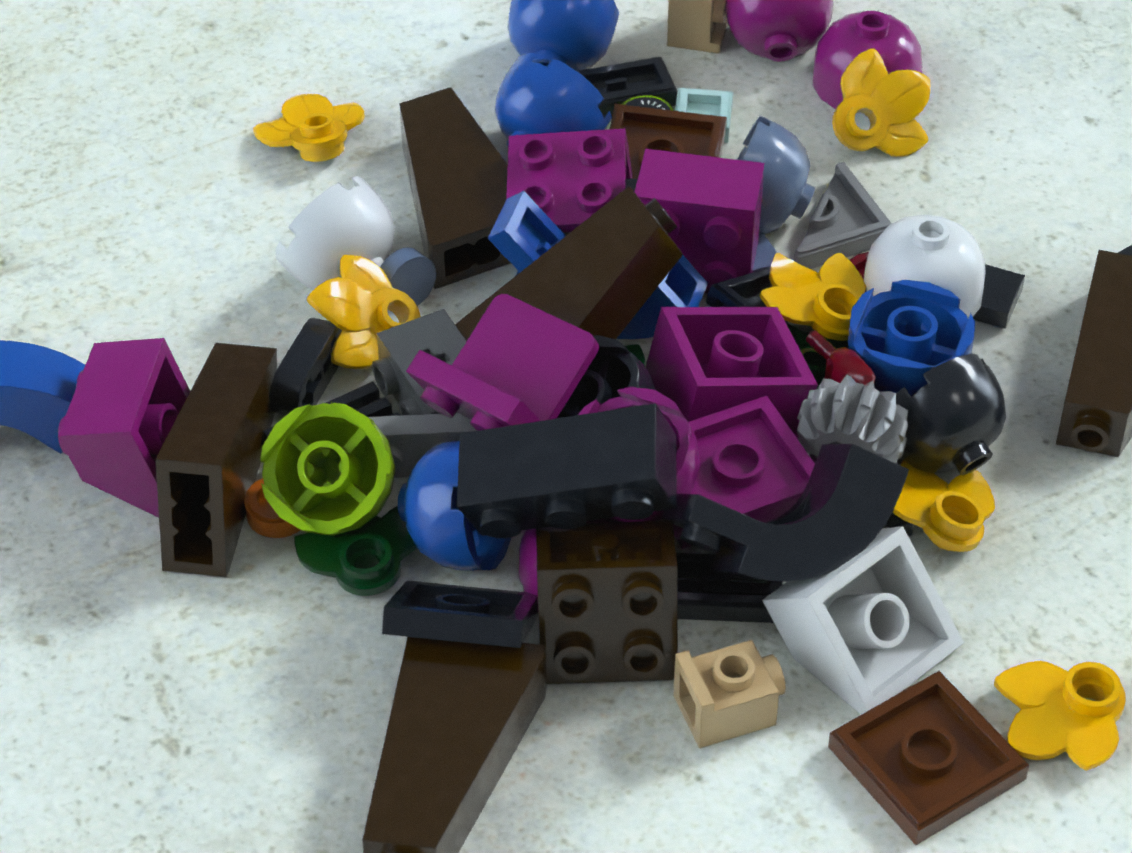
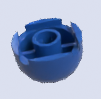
M511 0L507 28L510 40L520 56L526 53H537V56L532 61L534 63L547 66L552 58L564 62L574 70L580 71L591 68L606 55L615 33L620 12L614 0Z
M526 53L519 56L506 73L496 96L495 113L501 132L507 138V146L509 145V136L606 130L612 118L610 111L603 116L598 106L604 98L598 89L582 74L552 58L547 66L534 63L532 61L537 56V53Z
M912 280L894 281L891 285V291L881 292L873 296L874 288L863 293L852 307L848 349L855 351L872 369L876 376L874 387L880 392L891 391L897 393L905 387L910 396H912L920 388L928 384L923 376L924 373L953 358L972 354L975 320L970 313L969 318H967V315L959 309L960 299L951 291L932 283Z
M460 440L441 443L428 450L412 469L407 483L402 485L398 495L399 516L403 522H406L407 530L418 550L439 565L461 571L496 569L506 555L511 538L481 536L457 508Z

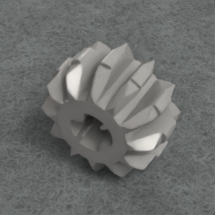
M846 375L841 383L823 378L818 389L810 390L807 399H804L797 417L800 420L797 428L798 440L806 452L809 453L814 463L817 460L822 444H854L897 463L898 458L903 454L907 440L905 434L908 428V410L896 404V393L876 390L874 380L864 385L856 383L849 375Z

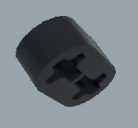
M314 317L308 319L274 375L269 396V405L272 412L286 416L295 408L308 404L312 406L317 405L339 367L331 362V354L335 340L342 331L341 329L326 320Z

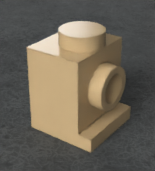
M668 0L667 46L720 54L728 28L725 13L726 0Z
M753 640L695 657L691 656L689 650L675 654L673 696L699 748L776 725L779 695L785 693L786 685L782 668L773 654L761 657Z

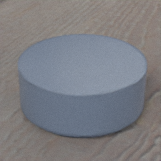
M407 247L393 252L380 266L392 287L405 292L414 300L416 305L421 304L427 298L434 286L436 269L433 262L414 248Z

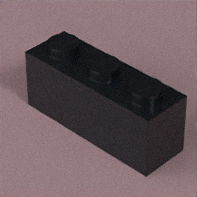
M656 403L460 433L457 508L481 536L487 535L493 538H511L519 535L522 530L549 526L558 529H576L584 526L587 521L613 517L626 520H640L651 516L656 511L677 509L676 434Z

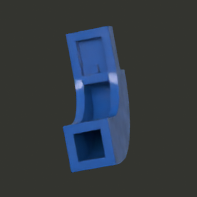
M522 191L507 198L488 239L518 270L516 273L518 275L566 235L525 191ZM682 255L617 339L652 338L661 307H699L708 282Z
M0 340V425L23 431L58 453H63L57 437L59 423L66 416L76 390L78 375L84 370L85 364L64 353L44 346Z

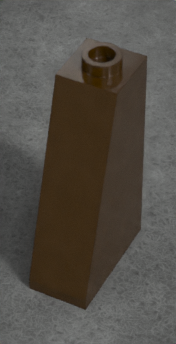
M451 87L399 103L402 148L424 255L433 262L436 269L434 289L510 264L508 259L488 239L506 202L508 164Z
M628 186L455 325L467 341L492 300L500 294H508L585 330L593 336L599 335L617 339L682 257L683 253L668 235L678 226L655 198L645 205L632 188Z
M1098 250L1056 444L1119 457L1132 438V256Z
M215 343L156 457L162 571L227 577L246 515L245 494L249 487L255 483L261 463V451L264 444L263 431L271 427L275 415L269 405L271 384L277 371V348Z
M407 637L362 839L364 853H459L545 699L547 689L546 645L523 643L521 648Z

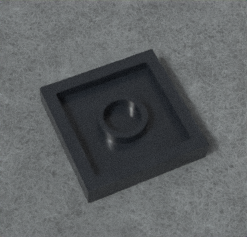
M407 580L383 608L382 634L521 648L537 619V595L528 592Z

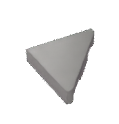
M844 162L836 164L835 174L825 194H822L815 208L801 245L796 248L794 253V261L809 269L823 265L829 257L836 253H842L845 257H849L870 250L874 241L892 224Z

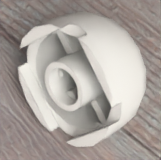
M359 176L351 177L355 187L346 190L339 182L311 201L288 226L296 235L288 249L280 241L276 247V259L295 279L312 290L328 279L341 277L340 259L343 255L361 256L370 259L380 267L392 250L395 226L391 212L381 197Z
M931 215L905 217L890 224L871 245L864 273L866 292L874 288L873 296L881 292L891 291L892 282L900 280L929 282L954 293L960 299L959 309L969 318L970 313L974 316L981 307L986 274L985 259L974 236L962 225L944 217Z

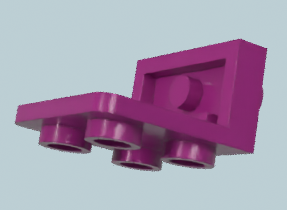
M625 128L509 136L506 200L525 191L562 232H572L626 189V179H632Z
M500 294L492 300L452 365L419 349L406 372L424 389L420 399L428 406L449 418H453L456 413H459L471 419L470 424L476 430H486L557 419L596 356L599 344L589 332L508 294Z

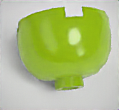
M322 403L315 406L308 404L295 408L274 425L262 446L260 462H263L262 476L264 484L261 483L264 497L281 519L302 531L333 536L359 529L381 512L392 493L395 463L387 438L372 419L346 404Z

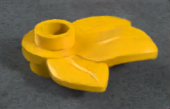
M874 48L868 49L855 57L841 76V90L844 100L836 107L832 119L833 130L837 139L851 150L867 151L876 147L892 157L907 156L918 151L929 141L925 130L915 120L929 101L931 92L929 77L914 70H896L888 74L880 54ZM856 113H863L868 117L870 121L869 130H862L856 125Z
M311 93L299 94L287 99L281 107L283 117L274 121L259 123L253 127L254 136L265 145L270 147L293 146L299 150L300 157L303 160L321 162L333 159L344 151V141L348 135L347 131L360 125L364 121L365 113L363 107L355 102L332 106L331 102L322 95Z
M776 253L772 259L769 272L772 287L762 290L759 295L763 303L767 307H778L785 321L811 326L828 339L848 340L852 307L866 291L865 282L856 267L842 253H836L824 262L819 272H816L781 253Z
M343 255L340 259L341 277L326 280L317 286L307 296L306 300L317 312L342 330L332 348L331 362L344 368L368 369L372 367L373 361L379 359L377 333L420 318L421 315L414 300L405 292L393 288L385 272L377 264L361 256ZM387 309L396 315L399 323L389 317Z
M903 460L900 466L909 469L893 513L902 520L921 527L929 539L941 549L957 552L975 549L984 536L983 522L992 515L995 509L994 497L982 474L974 470L971 473L956 476L948 484L934 473L918 470Z
M1033 661L1011 667L995 678L994 686L997 690L1021 709L1015 715L1007 736V742L1021 757L1039 761L1052 759L1067 752L1068 756L1077 766L1087 771L1105 763L1116 751L1120 738L1115 722L1123 713L1126 695L1118 675L1111 668L1097 662H1083L1067 671L1046 661Z

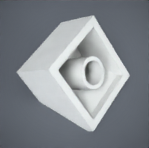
M903 526L882 528L876 538L861 553L839 568L818 577L788 581L762 600L792 657L861 715L902 692L964 643Z

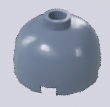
M759 115L743 142V145L747 147L742 149L737 160L765 163L760 233L763 232L766 235L778 230L790 215L800 219L812 199L815 187L806 183L810 170V161L805 147L796 135L781 125Z

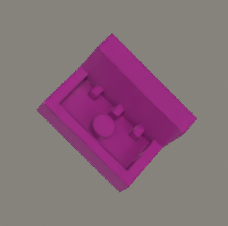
M767 395L688 422L695 432L700 458L699 471L690 494H699L761 522H767L783 515L803 494L815 463ZM673 524L674 537L681 548L684 549L692 546L680 539L683 528Z

